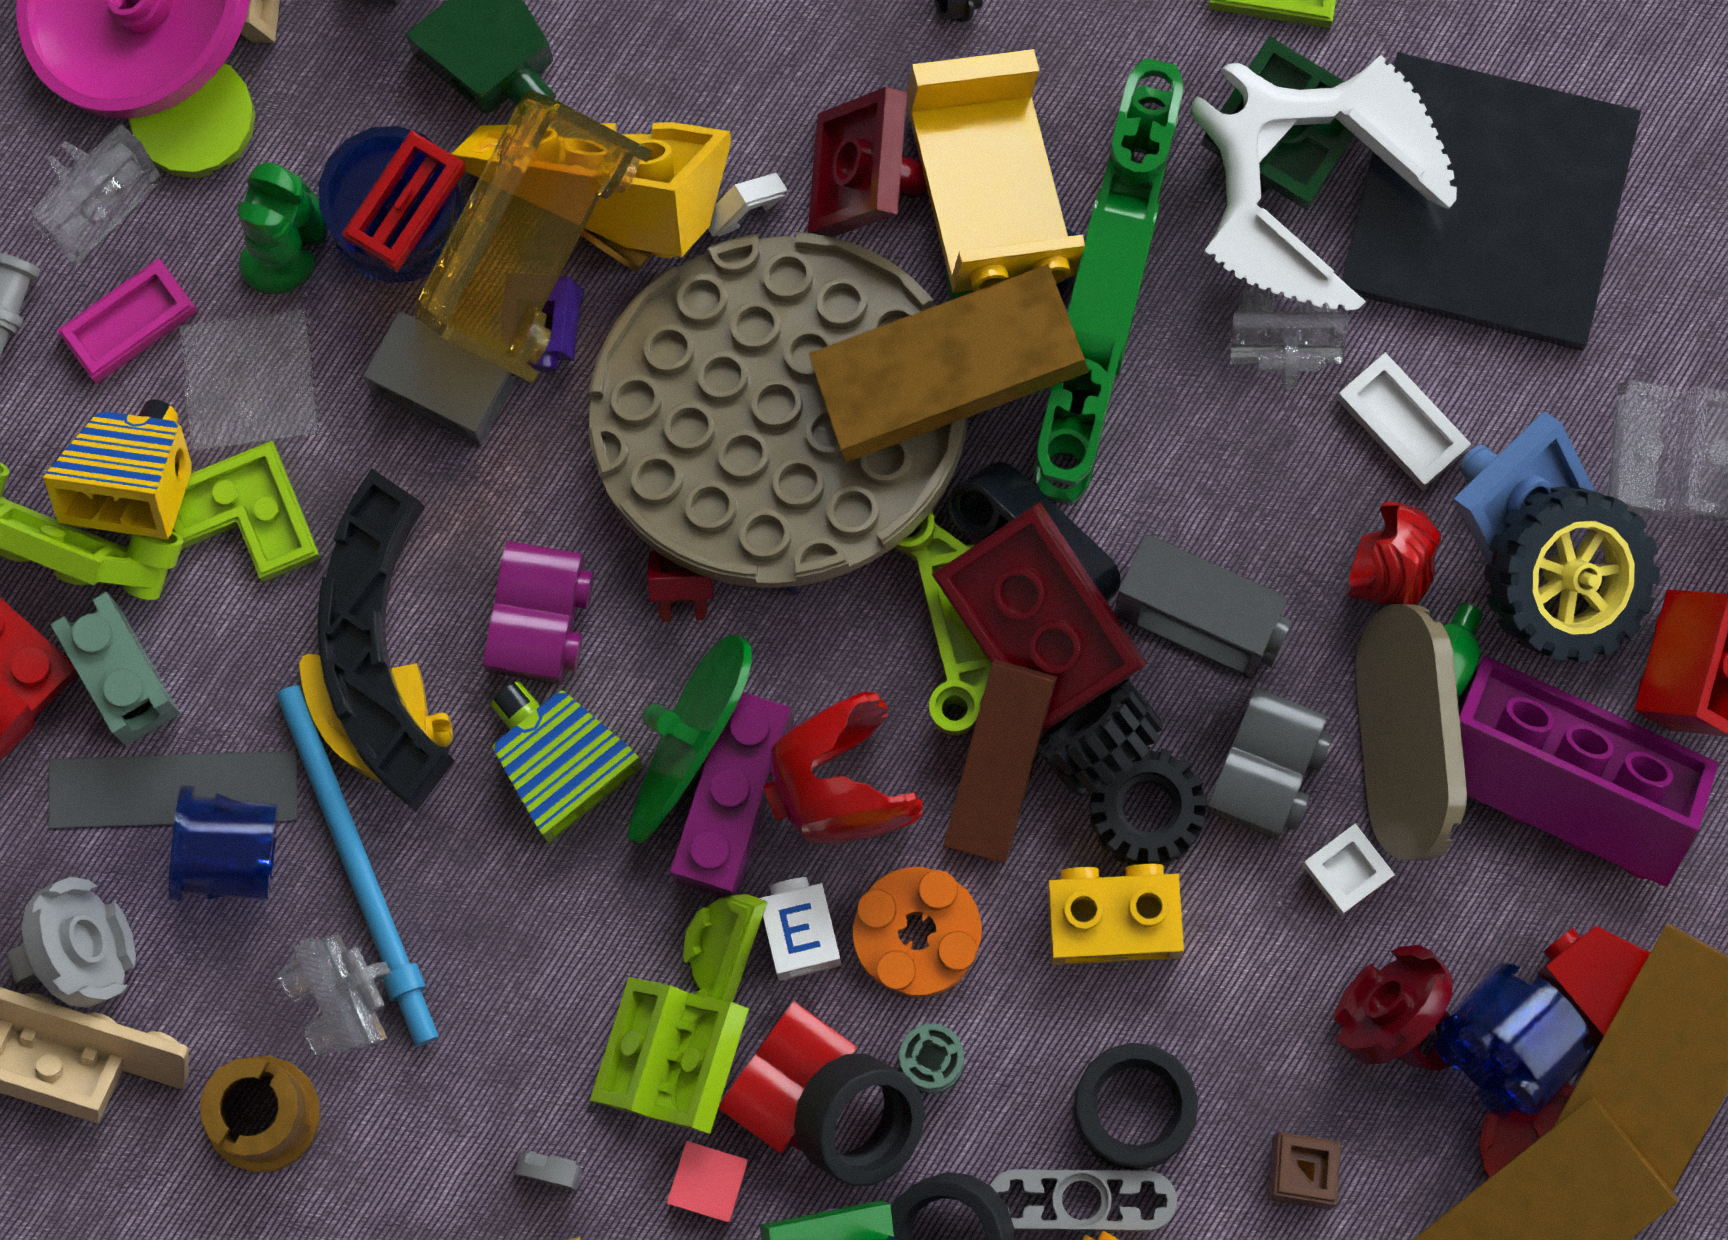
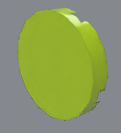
M224 63L201 89L186 100L156 114L131 118L129 122L136 144L154 166L173 176L201 178L212 175V171L221 169L226 164L229 166L241 157L253 137L256 112L247 85L230 65Z

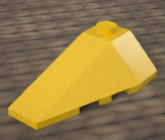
M675 122L653 123L651 128L652 134H617L616 123H595L594 130L575 135H560L559 128L554 124L480 125L451 154L465 162L467 168L465 172L625 248L651 252L657 257L670 258L676 256L683 257L710 227L731 145L730 131Z

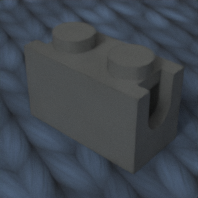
M399 310L363 375L370 391L482 446L517 382L516 378L510 375L512 367L506 364L509 357L500 349L482 340L476 339L473 345L470 346L450 336L453 329L442 320L428 313L420 312L417 318H414Z

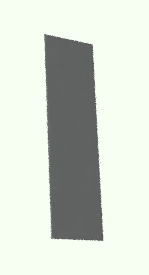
M297 751L49 759V828L298 820Z

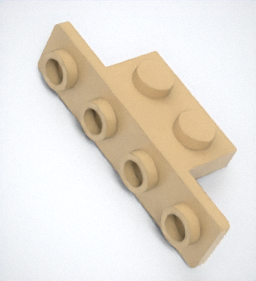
M0 987V1093L99 1124L123 1071L178 1089L184 1088L189 1076V1049L187 1046L178 1043L171 1036L157 1031L145 1033L117 1024L112 1018L101 1013L88 1012L84 1014L56 1005L51 999L37 993H27L24 995Z

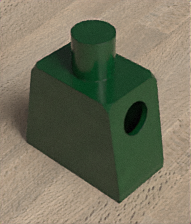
M447 0L406 33L413 55L485 114L493 112L510 98L528 120H531L549 108L556 98V94L539 76L553 61L550 45L524 0Z

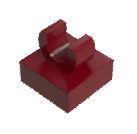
M649 552V602H659L658 611L662 621L671 622L672 603L681 600H691L695 605L696 620H704L707 614L708 599H713L714 579L680 567L658 552Z

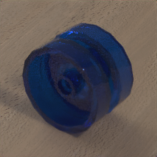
M400 126L371 127L347 138L328 158L318 183L319 210L342 258L362 275L386 283L411 282L437 271L457 250L465 228L464 198L457 183L398 273L388 268L378 258L375 260L367 255L357 245L354 247L344 241L341 235L411 131ZM416 132V133L419 134L420 136H422V137H424L425 139H427V140H429L430 142H432V141H431L428 137H426L424 134H421V133ZM421 152L417 153L364 232L370 237L374 236L392 209L386 206L397 201L426 158V155ZM441 164L386 244L388 248H392L445 167Z

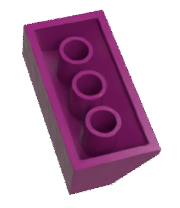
M1484 655L1459 708L1467 797L1476 799L1504 812L1517 823L1532 825L1564 840L1570 847L1576 850L1591 852L1623 867L1634 877L1649 879L1664 887H1668L1699 831L1719 762Z

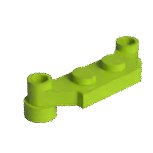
M0 462V555L2 557L17 562H36L53 569V573L57 578L70 584L95 585L97 582L123 585V589L127 593L140 599L157 600L160 598L168 569L174 568L177 565L183 545V538L178 533L172 531L168 540L132 534L127 547L77 527L58 524L57 519L11 502L3 497L10 471L7 466Z
M931 511L918 525L920 528L918 534L906 537L894 548L905 553L917 563L946 682L939 685L930 697V719L939 731L948 735H962L976 725L991 663L931 574L975 546V544L965 545L934 523V515ZM951 704H957L965 709L966 715L960 720L953 721L944 716L943 710Z

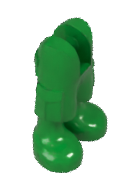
M263 163L256 166L248 176L247 184L249 188L244 202H239L237 207L239 221L245 233L244 243L246 245L240 253L239 268L243 279L255 291L276 295L296 289L313 275L317 264L316 260L307 249L302 247V243L316 245L325 242L328 234V225L321 202L300 176L275 163Z

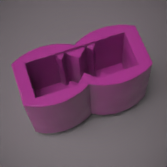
M506 541L484 652L483 667L487 672L559 685L563 684L566 670L576 672L581 655L583 635L573 632L577 608L588 609L594 583V572L584 570L585 560L581 553Z

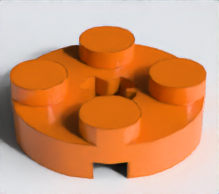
M925 867L899 869L877 880L859 900L853 923L855 952L867 975L887 990L898 992V994L910 998L936 996L956 986L975 962L982 938L980 914L975 901L967 889L955 881L954 877L949 873ZM922 915V922L929 918L935 925L936 932L927 936L928 947L925 949L913 950L912 941L905 946L899 938L898 932L907 928V918L909 916Z

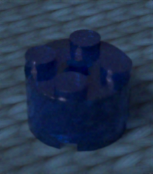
M1510 963L1496 965L1444 1018L1441 1023V1035L1434 1041V1047L1439 1056L1450 1066L1461 1069L1479 1087L1477 1093L1481 1102L1491 1112L1502 1118H1506L1512 1111L1527 1115L1539 1113L1594 1054L1593 1046L1584 1048L1582 1039L1589 1033V1030L1573 1005L1556 988L1540 977L1531 985L1516 977L1515 974L1522 967Z

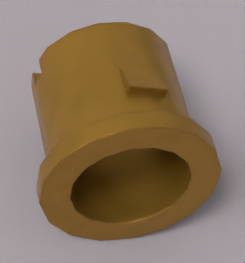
M273 1056L235 1059L219 1067L206 1082L200 1099L201 1122L214 1150L231 1165L254 1173L278 1171L298 1161L314 1143L321 1122L320 1099L310 1078L293 1063ZM263 1076L273 1077L269 1085L273 1088L278 1098V1112L275 1121L266 1131L253 1136L239 1135L235 1142L229 1133L230 1128L226 1125L225 1108L230 1095L241 1083L251 1078L260 1080Z

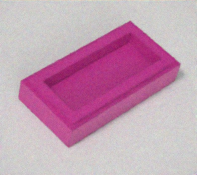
M158 258L56 331L94 383L97 384L192 317L198 310L160 258Z

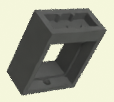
M1146 533L1119 589L1114 610L1118 619L1250 679H1253L1260 663L1272 668L1292 623V620L1281 616L1288 597Z

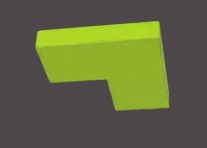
M273 440L191 473L173 531L183 538L181 550L239 526L262 582L321 559Z

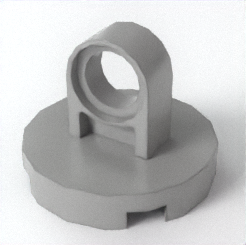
M68 877L36 891L25 907L22 922L24 944L8 951L6 954L15 985L26 986L42 982L52 995L66 1004L90 1008L123 993L127 987V984L123 985L125 972L135 967L136 953L133 933L122 909L115 901L105 905L96 894L91 892V890L98 886L87 879Z

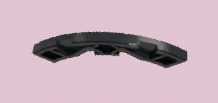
M371 468L353 495L338 525L333 539L336 544L330 558L327 575L322 577L318 607L319 654L325 685L334 712L341 721L357 753L367 767L393 794L417 812L455 760L434 743L420 728L409 712L397 688L387 650L385 619L387 597L396 562L412 527L425 507L418 499Z

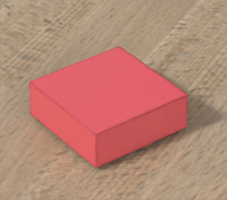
M686 1141L667 1204L730 1224L749 1160Z

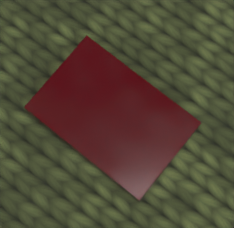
M1041 502L931 574L991 665L997 659L1057 677L1042 733L1148 664Z

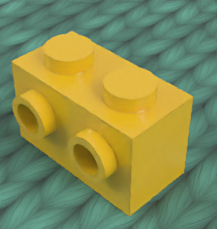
M1138 864L1125 867V876L1099 877V868L1076 867L1060 870L1061 879L1049 880L1047 895L1052 965L1181 958L1184 952L1179 873L1164 874V866L1162 864Z

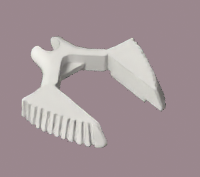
M1382 55L1363 71L1333 88L1296 90L1277 87L1256 75L1243 64L1231 63L1221 68V72L1226 79L1242 94L1244 106L1240 112L1229 115L1219 112L1201 97L1196 96L1192 102V116L1220 149L1226 173L1227 206L1217 231L1203 255L1206 258L1214 257L1215 263H1224L1223 267L1229 272L1234 270L1237 278L1242 279L1245 277L1248 284L1254 285L1257 283L1260 289L1266 290L1268 287L1271 288L1272 293L1279 295L1280 292H1283L1284 297L1290 299L1292 296H1296L1297 301L1306 303V300H1310L1312 305L1320 308L1325 303L1329 309L1337 310L1339 304L1346 311L1359 309L1366 301L1334 274V270L1268 211L1264 208L1261 209L1257 205L1261 199L1259 163L1293 125L1327 124L1336 118L1427 200L1449 209L1456 201L1457 187L1450 186V180L1454 179L1453 170H1447V166L1451 162L1448 155L1443 154L1441 151L1444 149L1441 140L1436 139L1438 132L1436 128L1431 127L1433 123L1431 117L1425 115L1427 111L1425 105L1419 103L1421 97L1418 93L1411 91L1414 87L1410 82L1403 81L1405 76L1400 72L1395 73V67L1392 64L1386 65V59Z

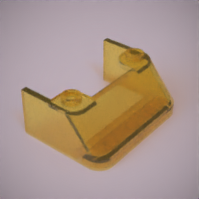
M529 90L515 108L420 294L415 309V316L441 338L534 383L539 372L529 365L528 362L536 364L543 355L550 340L551 330L544 327L546 314L542 311L599 198L607 199L614 190L621 194L625 192L637 172L639 159L647 162L652 150L561 102L534 90Z

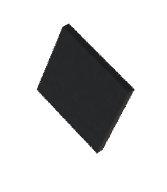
M1397 52L1394 72H1400L1405 76L1403 81L1412 84L1414 88L1411 91L1419 94L1421 97L1419 103L1424 104L1427 109L1425 115L1430 116L1433 121L1431 127L1436 128L1438 132L1436 139L1441 140L1444 149L1441 151L1443 154L1448 155L1451 162L1447 166V170H1453L1454 179L1450 180V186L1457 187L1456 201L1447 209L1427 200L1377 154L1372 152L1341 280L1363 298L1584 351L1590 334L1641 110Z

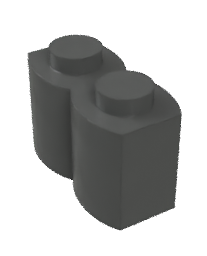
M1255 687L1206 812L1276 840L1281 835L1284 826L1296 831L1310 796L1299 791L1306 769L1309 767L1320 771L1333 739V735L1322 731L1328 716Z

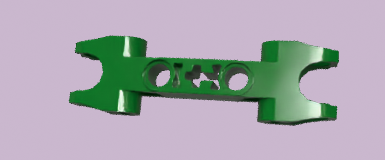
M1145 58L1132 70L1126 82L1102 188L1098 189L1085 240V248L1081 256L1067 313L1089 372L1052 386L1038 442L1035 483L1037 488L1050 501L1072 506L1085 494L1091 482L1115 377H1119L1133 321L1160 208V202H1158L1160 191L1163 186L1177 127L1178 113L1183 95V81L1175 64ZM1158 76L1170 84L1172 92L1144 85L1139 86L1137 89L1136 87L1144 78ZM1154 103L1161 106V108L1153 110L1145 108L1141 104ZM1135 152H1141L1146 155L1143 163L1133 162ZM1075 399L1085 401L1082 414H1076L1071 411ZM1059 454H1068L1075 457L1080 464L1071 469H1061L1055 466L1050 459ZM1048 480L1065 483L1073 487L1067 489L1057 488Z

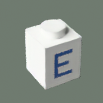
M800 877L771 885V895L759 899L768 902L763 918L778 980L782 981L840 967V955L822 883L809 886L807 877Z

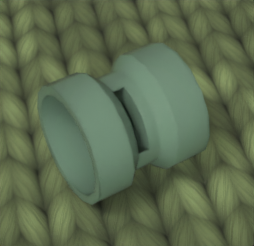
M935 1023L920 1025L911 1030L902 1041L899 1051L900 1071L912 1080L919 1092L926 1094L942 1093L953 1087L961 1076L964 1065L963 1045L957 1035L946 1026Z

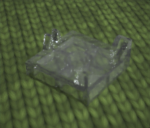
M123 125L117 126L89 154L65 141L61 147L77 162L70 171L53 155L47 158L61 182L32 209L31 215L34 220L31 224L74 267L163 181L143 144Z

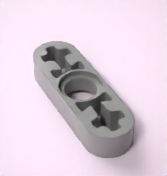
M1012 1169L998 1175L990 1185L997 1194L1008 1193L1010 1182L1017 1181L1022 1182L1024 1193L1044 1195V1187L1041 1181H1056L1052 1194V1209L1056 1220L1041 1219L1044 1206L1024 1207L1022 1218H1011L1014 1230L1152 1232L1165 1226L1173 1217L1177 1207V1195L1172 1183L1165 1176L1153 1171ZM1075 1182H1087L1093 1185L1100 1195V1208L1089 1219H1075L1063 1207V1193L1069 1185ZM1107 1182H1121L1118 1196L1137 1195L1140 1192L1141 1184H1153L1154 1195L1165 1197V1207L1155 1209L1152 1220L1141 1219L1139 1208L1119 1207L1118 1211L1121 1221H1108L1107 1216L1111 1208V1192Z

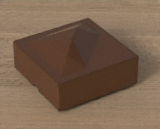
M1285 1132L1276 1133L1272 1137L1268 1200L1331 1210L1337 1206L1338 1173L1340 1170L1342 1142Z

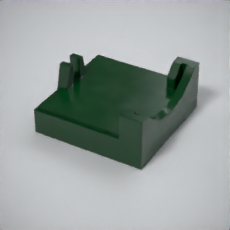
M1269 36L1249 66L1252 72L1277 87L1296 90L1333 88L1344 82ZM1237 88L1234 89L1220 110L1221 113L1231 115L1243 109L1244 100ZM1336 118L1327 124L1293 125L1259 163L1261 192L1263 193L1271 188L1308 211L1356 136ZM1206 132L1201 146L1222 158L1220 149Z

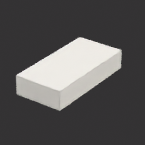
M1386 352L1338 393L1337 400L1421 490H1424L1467 452L1471 446V443Z

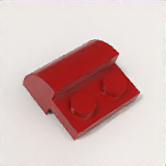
M1 597L0 761L36 726L34 718L79 675L72 662Z

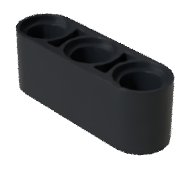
M1003 462L991 463L952 491L948 499V510L951 519L958 529L975 545L1041 502L1105 600L1108 602L1117 594L1120 588V573L1111 557L1012 465Z

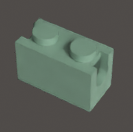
M105 592L93 599L97 607L93 613L80 617L76 622H69L63 616L50 625L110 731L127 746L177 717L181 712L122 609ZM148 701L153 705L137 717L127 720L124 718L125 714Z

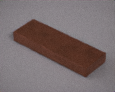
M997 659L992 662L943 846L1006 863L1055 687L1056 676Z

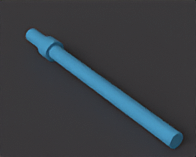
M293 685L282 689L276 693L277 700L386 974L381 979L390 1002H398L415 1047L429 1044L437 1040L439 1035L422 994V991L427 987L418 964L409 962L299 685Z

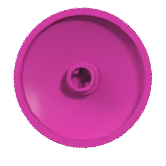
M16 0V19L18 34L25 56L33 71L49 89L88 113L115 119H131L162 112L186 100L201 89L222 67L232 52L244 26L250 0Z

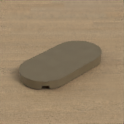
M1411 604L1388 605L1371 618L1358 646L1355 676L1367 804L1373 831L1381 846L1393 857L1400 860L1428 861L1438 858L1445 853L1454 839L1447 838L1451 833L1453 825H1461L1466 810L1467 789L1451 642L1440 621H1432L1428 614L1431 612L1430 610L1421 605Z

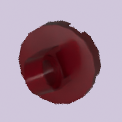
M1421 945L1398 947L1391 951L1397 960L1388 963L1379 971L1370 963L1360 971L1345 989L1334 1013V1020L1341 1026V1034L1335 1035L1336 1040L1353 1058L1366 1065L1384 1064L1399 1057L1411 1067L1440 1071L1449 1067L1456 1059L1461 1044L1459 1026L1446 1011L1452 996L1453 978L1448 967L1431 950ZM1435 1027L1437 1033L1436 1046L1429 1056L1424 1057L1420 1052L1419 1043Z

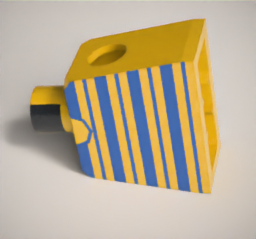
M152 399L145 402L138 416L107 411L94 415L43 477L58 524L169 539L192 472V462L182 428L177 424L178 414L172 406L161 400Z

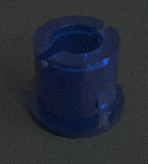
M181 785L171 845L168 886L169 900L183 902L185 893L207 895V900L225 896L268 901L277 837H274V834H276L278 827V804L233 800L216 793L215 798L196 796L195 786Z

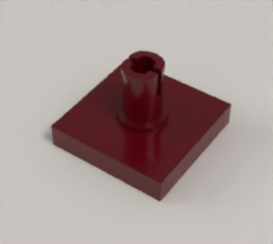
M884 87L817 114L808 233L835 237L898 214L899 194L916 198L917 196L924 195L927 191L920 160L902 156L907 92Z

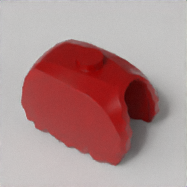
M866 691L858 693L821 710L795 725L771 747L770 769L774 781L763 784V788L776 821L788 817L791 825L810 843L839 844L875 837L912 825L923 815L922 800L916 796L915 792L890 797L875 790L868 784L852 781L846 776L819 779L812 773V770L831 762L839 755L853 749L869 738L883 724L882 722L888 718V708L878 693Z

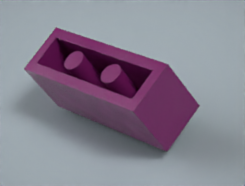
M742 692L735 710L706 758L670 870L675 883L719 897L739 895L768 804L763 784L774 781L770 769L771 747L792 729L794 723L790 706Z

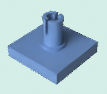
M1543 411L1499 455L1484 445L1475 446L1465 455L1460 470L1465 480L1470 483L1454 498V501L1488 564H1491L1494 552L1490 551L1489 547L1494 535L1502 534L1507 526L1503 523V520L1513 509L1521 510L1525 507V499L1538 492L1547 495L1551 494V488L1560 486L1595 490L1562 423Z

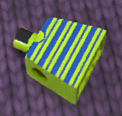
M517 681L500 692L490 704L510 729L509 732L493 744L492 748L540 834L548 844L643 768L639 757L627 744L563 690L554 694L540 706L524 685Z

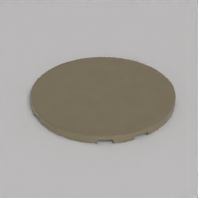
M797 232L796 237L758 238V234L739 237L707 247V253L687 261L676 269L671 266L646 285L616 320L596 360L589 388L588 433L592 454L608 496L631 529L655 551L680 567L720 582L762 588L802 586L847 574L874 561L910 535L932 511L954 475L963 450L968 417L846 462L808 353L932 308L935 305L930 295L910 275L877 253L848 241L811 233Z

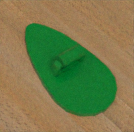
M727 635L710 649L688 680L673 712L660 704H651L645 708L642 715L644 724L662 735L651 760L633 809L628 829V839L630 841L641 844L657 829L694 778L735 710L746 686L752 664V647L742 636Z

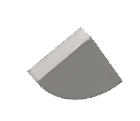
M525 1150L520 1152L514 1175L577 1192L583 1169L573 1160L553 1155L549 1157Z

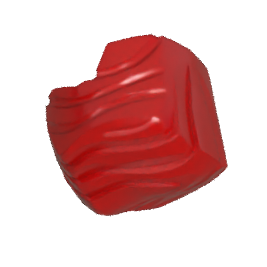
M1387 501L1380 506V511L1385 521L1383 530L1365 534L1360 539L1348 579L1346 596L1382 605H1418L1429 591L1431 582L1433 583L1435 556L1441 542V534L1424 511L1407 504Z

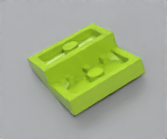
M628 977L589 1101L710 1134L749 1008L727 1000L688 993L671 985Z

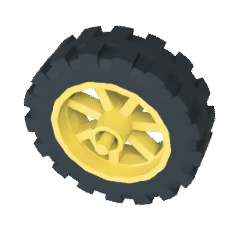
M1560 486L1551 488V494L1548 495L1540 492L1531 495L1524 500L1526 503L1525 507L1521 510L1513 509L1505 517L1503 523L1507 526L1501 535H1494L1489 550L1494 553L1491 564H1485L1484 577L1485 581L1490 583L1492 592L1486 594L1491 611L1497 612L1501 617L1497 623L1507 635L1516 637L1518 639L1516 643L1522 647L1557 660L1566 661V659H1570L1576 662H1588L1594 660L1593 654L1599 653L1607 656L1614 653L1620 648L1618 642L1624 637L1631 639L1642 626L1637 622L1643 613H1650L1655 598L1650 597L1653 584L1659 585L1660 567L1654 566L1653 555L1658 554L1654 538L1646 536L1644 532L1647 524L1638 513L1628 511L1627 507L1629 505L1625 502L1592 490ZM1576 528L1589 529L1575 553L1569 532ZM1556 542L1559 554H1553L1544 559L1546 551ZM1601 544L1605 555V563H1589ZM1542 568L1543 576L1547 583L1538 588L1539 569ZM1602 576H1605V579L1598 594L1596 591L1599 589L1601 585ZM1561 592L1558 616L1555 619L1547 612L1543 604ZM1580 593L1590 605L1585 611L1574 616L1577 594Z

